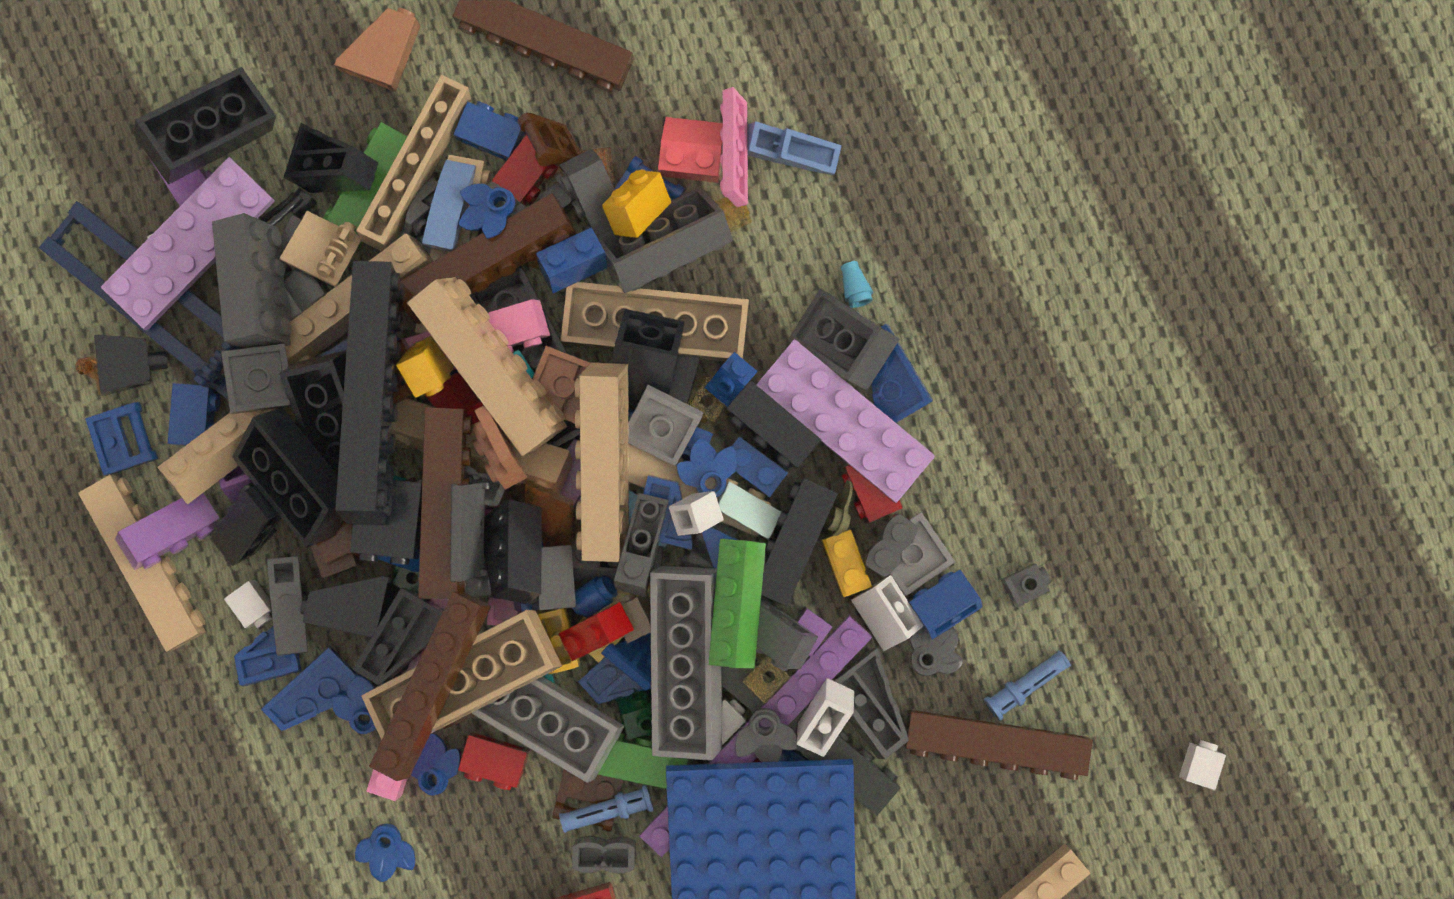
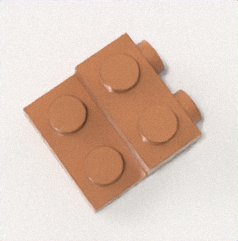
M546 346L532 380L536 379L542 384L546 391L544 396L550 404L556 405L563 412L566 421L575 424L576 410H580V398L575 397V380L580 378L581 373L591 363Z
M485 406L476 409L475 413L479 422L475 423V426L472 427L476 436L472 443L480 457L486 456L489 464L485 466V469L492 482L499 481L504 489H507L526 479L527 476L504 431Z

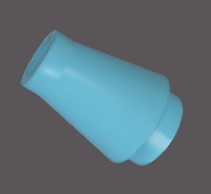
M851 261L843 264L841 271L845 302H849L851 308L861 307L872 302L873 290L859 268L858 262Z

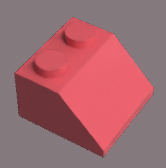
M666 117L658 164V172H660L661 176L718 183L721 163L720 156L723 145L720 130L723 128V123Z

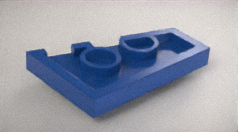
M884 324L883 326H881L882 328H884L885 330L894 335L893 331L891 330L888 324ZM898 342L871 384L874 405L895 423L933 402Z
M329 646L270 699L261 710L281 731L286 730L332 708V697L335 695H347L350 682L358 674Z

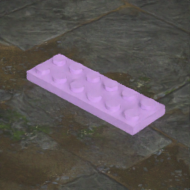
M228 157L101 288L144 330H148L216 261L212 221L242 213L258 219L275 200L233 159Z
M795 339L756 384L822 439L821 442L895 503L900 500L935 457L933 453Z

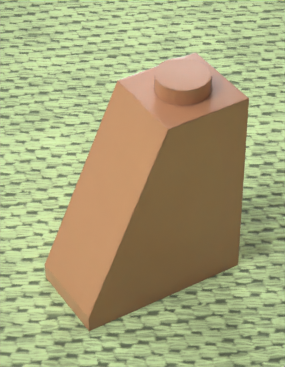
M387 8L336 59L334 65L342 73L396 92L420 29V24L415 18V14L403 8H398L397 11Z

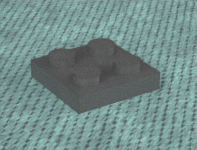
M285 344L221 351L230 415L292 407L279 372L288 368Z

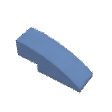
M756 121L748 124V156L814 172L835 174L842 145L788 128L782 130Z
M451 160L445 161L424 231L422 244L425 247L448 252L457 248L461 231L458 222L468 208V203L462 198L460 191L473 185L476 171L475 165Z

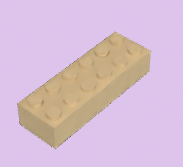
M456 277L434 280L408 301L407 304L519 453L524 456L540 448L567 427L563 421L565 420L563 412L556 405L550 404L544 396L546 391L542 384L536 379L532 380L526 372L528 368L524 360L519 355H514L507 346L509 342L506 336L500 330L493 328L488 321L490 316L480 304L476 305L469 296L471 291L466 283L461 279L457 280Z
M577 282L566 287L561 342L564 345L614 350L624 310L629 309L685 321L679 355L698 356L700 359L726 361L735 352L743 359L749 300L642 288L624 293L619 286Z
M591 363L581 373L580 378L575 380V397L580 398V410L577 409L575 413V427L580 429V440L576 442L575 455L576 459H580L581 471H577L576 489L581 490V501H578L576 506V518L581 520V531L577 533L576 545L577 550H582V561L619 562L629 529L628 364Z
M525 610L477 635L431 733L562 667L536 610ZM416 667L361 695L381 740Z

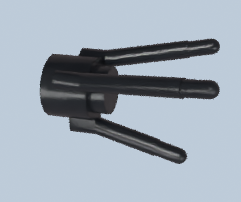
M299 187L259 220L267 222L273 218L269 224L275 226L290 212L299 219L302 215H305L306 211L316 215L317 213L313 208L317 202Z

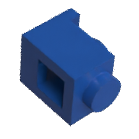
M733 352L705 388L728 407L758 371Z

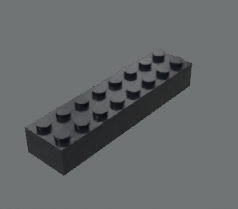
M353 261L336 496V512L346 524L385 525L386 515L390 516L392 511V498L387 496L388 484H393L394 468L393 465H389L390 453H395L396 437L395 434H391L392 422H397L398 408L397 404L393 403L394 392L399 391L400 384L399 373H395V364L401 359V343H397V332H402L403 314L399 313V302H404L405 285L401 283L400 273H396L392 262Z

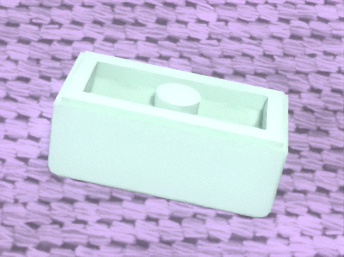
M730 481L718 499V504L723 514L764 538H770L781 511Z

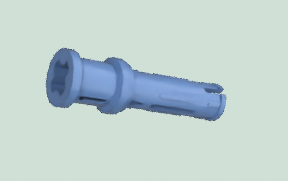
M1059 650L1016 682L1005 683L1004 689L991 698L987 696L984 698V702L996 719L1001 721L1005 713L1017 705L1022 706L1027 696L1053 679L1060 672L1069 668L1071 664L1063 652Z
M642 785V789L626 794L618 792L614 799L567 813H561L559 817L562 829L566 833L570 830L596 824L618 816L625 820L631 814L644 810L652 812L654 808L648 786Z

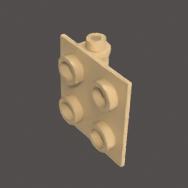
M306 211L279 260L336 287L361 240L354 231L356 227L352 223L345 222L338 226Z

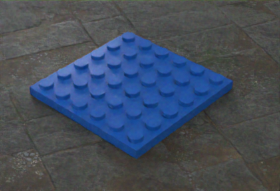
M853 759L666 766L672 899H856Z

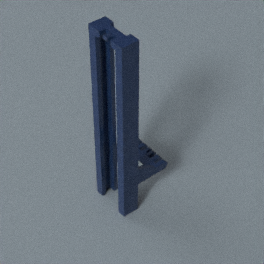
M76 201L67 212L69 215L52 236H48L39 249L192 370L195 374L193 379L198 384L217 390L228 399L225 377L220 373L223 369L221 351L245 348L223 341L221 344L223 348L220 351L216 350L214 352L215 355L210 357L211 363L208 364L157 322L148 330H144L101 288L106 281L62 247L65 243L62 237L64 234H69L72 230L71 226L75 223L77 225L82 224L126 260L138 249V247L88 207ZM188 289L177 301L223 337L221 314L192 290Z

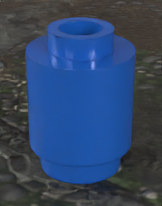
M604 575L602 577H595L575 590L576 607H572L578 615L589 618L613 603V598L618 594L614 583L609 577Z

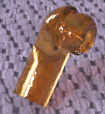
M94 357L80 358L75 365L76 371L81 375L85 374L96 381L98 395H100L96 359Z

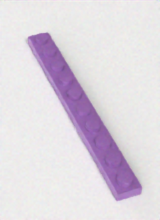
M849 615L816 649L812 657L809 656L802 668L797 669L761 708L775 711L781 723L789 725L813 700L826 678L832 680L867 644L872 636ZM766 718L759 721L762 727H769L771 725L770 720ZM750 719L743 725L741 729L749 725ZM738 731L722 747L719 754L707 764L752 763L757 756L755 752L743 757L737 756L735 744ZM668 805L639 835L661 857L670 849Z

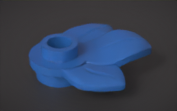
M483 183L468 186L460 191V195L470 206L466 209L458 224L461 228L469 231L482 229L487 239L495 237L505 228L507 216L515 208V198L505 188L491 189ZM499 201H505L502 207H496Z
M699 438L691 448L690 461L677 463L679 478L686 485L696 487L699 493L714 491L717 498L726 489V479L736 470V452L730 446L716 453L715 449L708 442ZM710 477H713L716 481L712 489H708L705 485L706 480Z
M358 675L350 682L347 695H335L332 697V708L339 718L349 721L354 731L360 734H367L374 731L376 727L361 695L375 688L367 678ZM362 714L368 715L370 719L362 721L359 716Z
M430 734L411 773V776L418 779V784L422 791L428 795H438L446 789L448 779L458 773L461 762L460 750L450 749L447 751L444 741L438 735ZM433 775L436 776V779H437V783H436V784H434L433 781H432V776H433Z
M392 824L377 826L373 830L371 837L361 840L355 850V860L362 863L369 862L370 872L379 882H384L391 878L396 867L413 870L416 858L413 847L402 840L401 833ZM387 837L390 843H383L380 838Z

